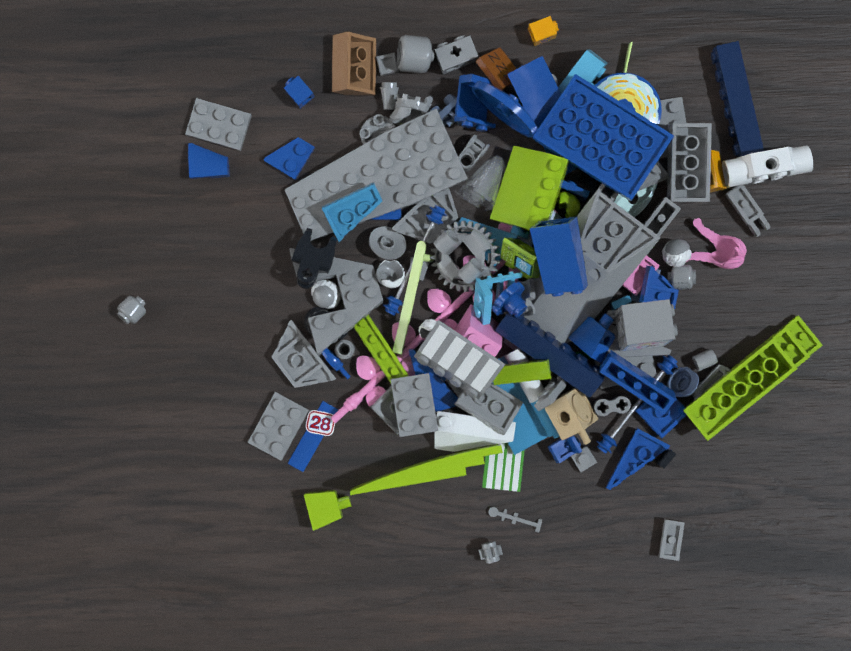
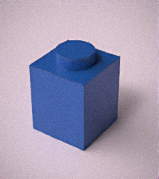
M299 76L296 78L292 77L285 83L284 89L300 109L315 97Z

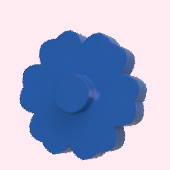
M514 282L508 286L494 301L491 310L497 316L499 314L502 315L506 311L516 318L522 315L527 309L525 301L521 298L525 287L520 282Z

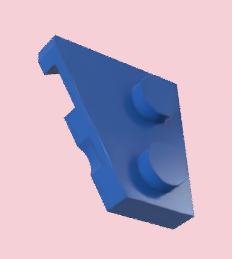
M646 265L639 302L670 299V304H673L675 309L679 290L674 289L673 285L664 276L658 274L654 267Z

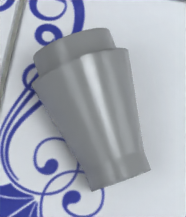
M382 82V87H380L384 110H395L396 95L399 89L395 82Z

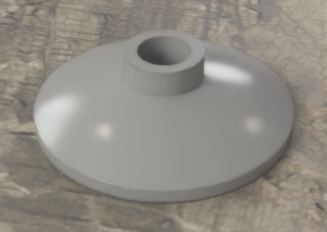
M378 227L370 234L369 245L372 251L379 257L394 260L404 254L406 240L401 233L393 231L391 227Z

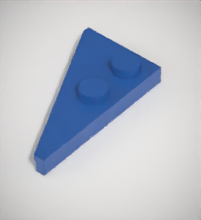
M409 349L415 375L429 373L435 412L455 407L456 405L454 404L458 397L434 373L432 368L424 366L417 361V358L414 357L416 354L414 349Z
M636 428L605 488L611 490L613 487H616L624 479L633 475L644 467L645 464L655 459L656 456L669 449L670 445Z

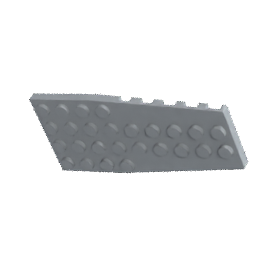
M434 109L379 135L286 188L285 192L303 234L307 228L313 229L311 242L314 239L333 233L322 210V206L371 183H375L383 201L358 224L416 204L468 180L439 112L437 109Z

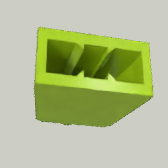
M336 490L304 494L313 530L343 517L341 509L352 507L349 495L338 498Z

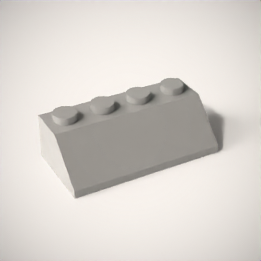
M712 123L668 124V132L674 135V138L668 145L667 198L672 202H710Z

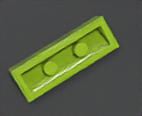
M549 359L505 364L493 383L494 385L551 379Z

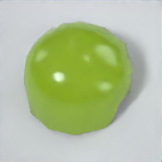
M559 192L556 201L559 204L558 208L566 209L565 218L576 217L581 207L577 197L569 192Z

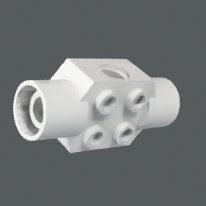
M807 145L795 148L784 147L725 160L722 162V169L726 187L744 185L751 182L752 184L764 182L768 178H771V181L782 179L784 176L812 172L813 157L811 150Z

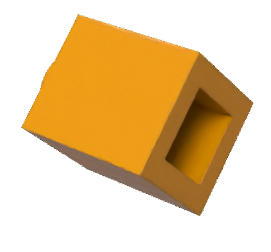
M551 16L530 23L528 31L534 46L555 39L559 28L556 21H552Z

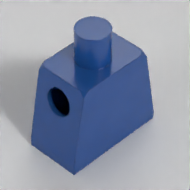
M606 313L599 321L590 316L568 338L588 356L601 363L615 339V334L608 329L614 319Z

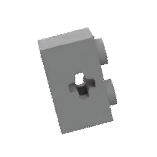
M465 35L457 37L455 42L450 44L447 42L439 44L434 53L442 74L472 64L478 59L471 36L465 37ZM453 50L459 53L458 57L453 54Z

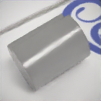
M711 348L692 357L698 371L718 362Z

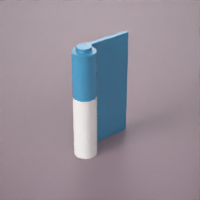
M520 348L498 359L504 364L529 361L525 352ZM540 380L496 385L524 402L513 422H516L513 442H507L514 455L547 437L553 436L554 439L559 437L545 408L538 411L534 406L539 400L537 397L545 391Z

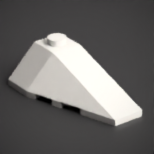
M437 411L438 431L435 432V449L455 452L513 442L516 422H512L506 434L502 435L471 415Z

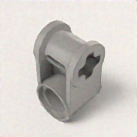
M475 134L459 155L460 162L462 158H469L471 160V164L468 166L462 164L465 172L470 171L490 147L489 144L486 145L480 141Z

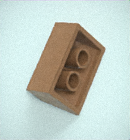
M352 32L333 35L332 92L344 95H376V38Z

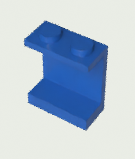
M474 74L461 75L459 77L454 121L462 123V127H476V130L481 132L495 128L496 124L486 122L488 109L472 92V87L477 81L494 85L489 79Z

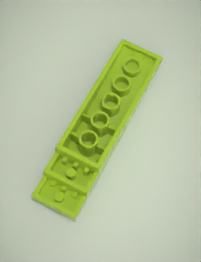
M798 315L716 381L683 411L708 441L797 370L798 366L810 358V355L823 345Z
M501 444L478 447L420 462L358 485L350 490V495L467 475L465 467L485 464L483 456L503 453Z

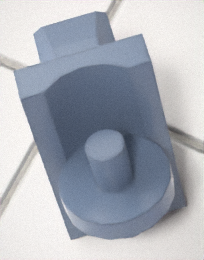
M452 94L444 98L443 101L447 106L443 110L438 106L430 110H438L444 126L448 125L450 127L453 123L457 126L462 124L454 121L457 98Z

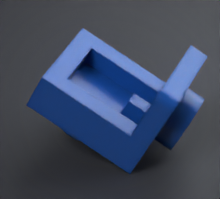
M574 435L564 440L560 438L548 446L556 463H561L573 454L582 452L581 443Z

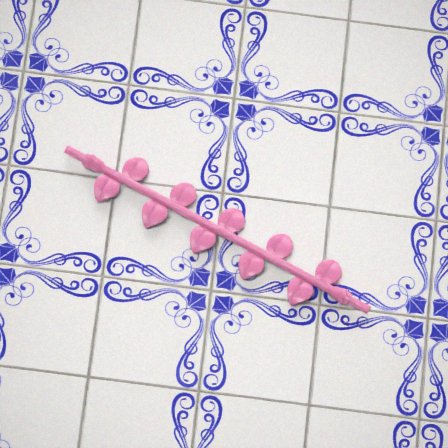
M504 223L498 225V229L509 233L513 227ZM472 255L465 256L463 258V266L476 257ZM502 259L495 268L499 270L506 261ZM515 268V269H513V272H514V273H519L520 270H518L517 268ZM469 287L468 292H463L451 304V298L445 291L439 289L429 290L427 296L429 308L434 312L441 313L435 320H440L454 330L458 324L454 320L447 318L471 295L474 302L475 291H472ZM492 290V294H493L492 304H494V301H495V299H496V295H495L494 291ZM399 322L392 325V338L394 342ZM410 325L408 326L402 355L398 354L396 357L400 362L402 361V366L408 375L414 376L415 371L409 349H415L426 338H421L420 334L416 337V333ZM359 356L357 358L356 369L358 375L370 381L360 391L346 398V401L343 403L344 406L331 417L334 423H337L348 411L351 412L353 409H356L365 395L368 406H371L386 392L383 387L376 386L386 376L382 370L380 371V367L374 358L368 356Z

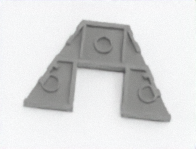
M290 248L289 250L292 259L295 249ZM334 257L329 274L319 271L316 282L336 277L345 309L308 318L318 356L332 343H335L338 338L351 330L363 317L365 318L374 308L383 303L373 265ZM293 262L294 270L297 277V271L300 264Z

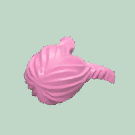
M700 218L694 219L693 226L697 228L701 235L714 243L716 251L712 253H691V258L687 261L700 260L724 269H735L743 264L747 250L745 244L740 239L732 236H720L709 228L704 227Z

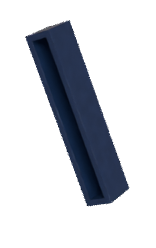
M739 41L717 45L711 52V60L713 64H716L717 71H715V77L717 82H720L721 89L719 94L721 100H724L725 103L724 116L729 120L728 133L734 142V145H732L733 154L739 158L751 153L762 152L764 148Z
M507 312L497 325L495 331L535 360L549 359L552 372L589 398L604 381L605 375L600 373L599 366L590 364L585 356L573 352L568 344L556 340V337L551 332H545L538 323L525 318L524 314L516 318Z

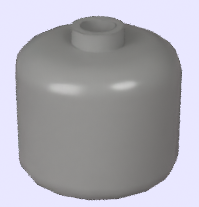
M401 36L397 48L398 69L402 72H427L431 62L434 60V50H432L430 39L421 36Z

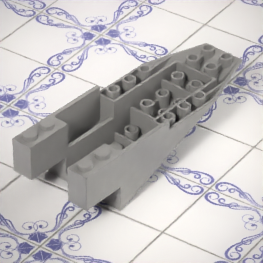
M601 184L576 216L578 218L587 276V288L580 294L564 292V295L553 297L552 294H545L541 274L539 278H531L530 280L535 281V299L531 301L535 307V314L527 316L526 312L523 313L524 317L529 321L533 320L538 323L545 332H551L559 342L566 344L571 340L568 337L588 317L591 316L594 319L659 241L660 235L681 210L679 206L665 197L642 224L613 202L618 193ZM506 338L504 339V343L511 349L515 350L518 348ZM525 353L529 361H537Z

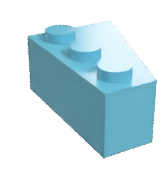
M586 50L558 87L561 94L575 74L593 84L592 82L596 77L600 78L606 71L604 67L607 65V62L592 50Z

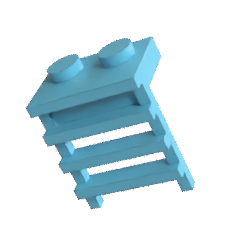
M511 271L508 275L498 274V277L494 278L487 276V279L484 280L476 278L474 311L476 317L480 319L483 325L490 324L493 283H497V299L503 291L504 281H508L507 287L512 285L515 279L522 278L521 272L514 274Z

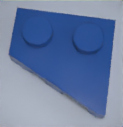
M297 137L265 157L264 161L296 180L315 147Z

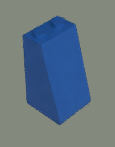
M569 217L537 222L530 228V233L545 294H552L553 297L564 295V292H571V294L583 293L588 283L578 218Z

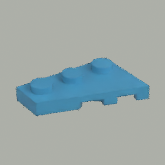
M371 183L322 206V210L340 242L383 199L375 183Z

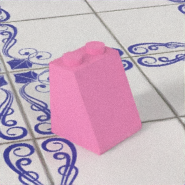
M470 305L454 330L494 357H496L502 347V336L495 331L499 322L491 318L490 324L483 325L475 315L474 306Z

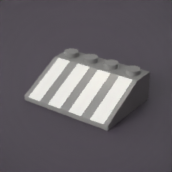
M440 320L437 321L414 356L420 364L429 366L433 369L434 373L441 377L444 376L450 380L453 386L462 388L466 391L467 395L478 400L505 365Z

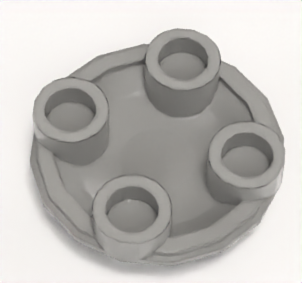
M380 114L372 116L361 127L359 132L361 142L364 145L379 135L396 128V125L386 116Z

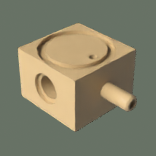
M573 388L559 395L554 403L545 407L562 440L578 433L585 445L591 442L585 429L597 421L598 417L584 393L577 388Z

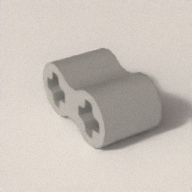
M617 396L612 400L597 399L592 404V408L598 416H606L611 412L623 414L628 412L631 407L629 399L624 396ZM620 399L621 402H625V406H622V410L616 406V404L620 402ZM600 402H602V405H606L603 412L597 409V406H600Z

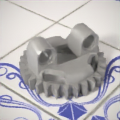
M461 221V226L459 222H454V228L452 225H447V230L442 229V234L436 235L437 239L433 241L436 248L431 249L435 256L430 257V259L436 262L431 266H437L438 269L434 271V274H441L438 280L445 279L443 285L451 283L450 289L456 287L457 291H461L463 288L464 292H468L470 287L472 291H475L476 278H480V280L487 279V276L493 278L494 276L491 271L498 270L493 266L500 263L495 260V257L500 256L499 253H495L499 246H493L492 243L496 239H489L492 233L488 232L485 234L487 228L482 227L480 229L479 223H476L473 227V221H469L468 224H466V221ZM460 231H461V232L466 231V232H471V233H470V234H467V233H458V232H460ZM464 242L476 258H472L459 269L449 254ZM486 250H491V253H488L487 263H490V266H485L484 264Z

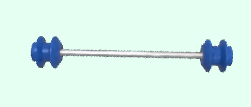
M437 205L434 208L430 207L432 210L431 214H426L428 220L432 222L422 240L425 243L434 224H443L444 222L441 219L443 216H447V214H444L445 209ZM412 263L396 296L386 297L389 302L388 304H383L386 307L385 311L392 315L400 314L398 308L403 306V302L399 297L410 276Z
M663 355L664 361L662 363L657 362L658 368L661 370L655 378L657 381L664 373L673 375L671 371L673 367L678 368L676 365L678 361L672 356L668 355L666 357ZM638 399L610 436L601 434L602 441H596L599 450L605 454L607 452L612 453L610 448L612 446L617 447L616 441L613 438L643 400Z

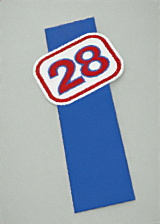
M322 401L318 410H312L308 413L305 426L306 432L288 462L289 465L304 472L322 438L333 433L335 423L331 420V417L338 409Z

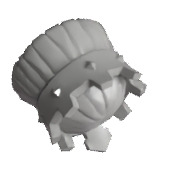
M397 94L395 110L390 116V121L400 126L428 113L433 97H426L424 102L420 100L421 97L418 96L412 97L408 96V94H403L401 98L400 94Z

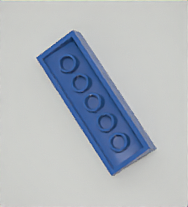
M543 56L507 74L524 109L531 116L537 128L540 127L561 96V92ZM544 147L546 153L558 156L557 154L553 153L552 151ZM569 163L566 174L577 169V167Z

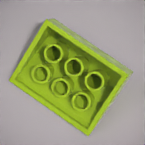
M513 146L490 219L510 226L515 225L529 232L530 228L537 222L550 220L569 165L568 159L545 152Z

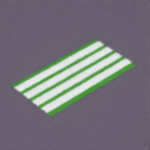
M502 443L503 453L485 456L482 488L520 492L525 450L514 455L509 444Z

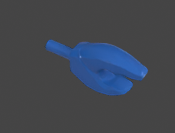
M326 348L322 354L336 372L339 370L348 380L351 376L342 367L344 364L331 350Z

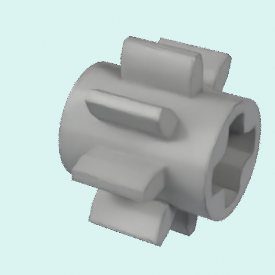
M496 541L481 544L482 549H479L481 560L485 559L486 564L500 560L499 555H503L501 545H496Z

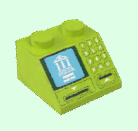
M505 237L502 242L500 257L506 261L505 265L511 269L517 268L521 271L522 276L527 279L539 278L540 270L535 249L518 238Z

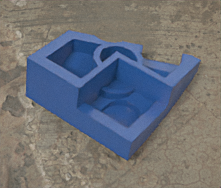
M188 143L190 179L230 177L228 157L193 143Z

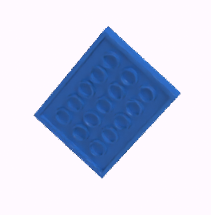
M575 74L532 139L558 156L568 159V162L627 200L632 201L674 138V135Z

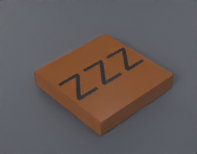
M501 47L476 60L478 66L495 87L503 90L512 85L507 74L517 68Z

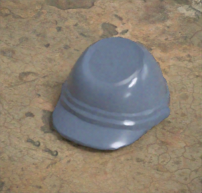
M688 367L675 369L672 372L673 375H670L668 378L667 387L675 392V397H688L692 395L699 384L697 373Z

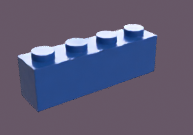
M612 350L609 351L600 364V373L663 414L668 411L676 400L673 390Z

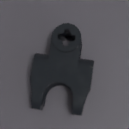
M306 229L298 241L292 257V262L300 264L296 279L299 287L303 289L313 287L319 271L329 274L335 256L336 237L332 236L326 247L316 248L310 242L313 229Z

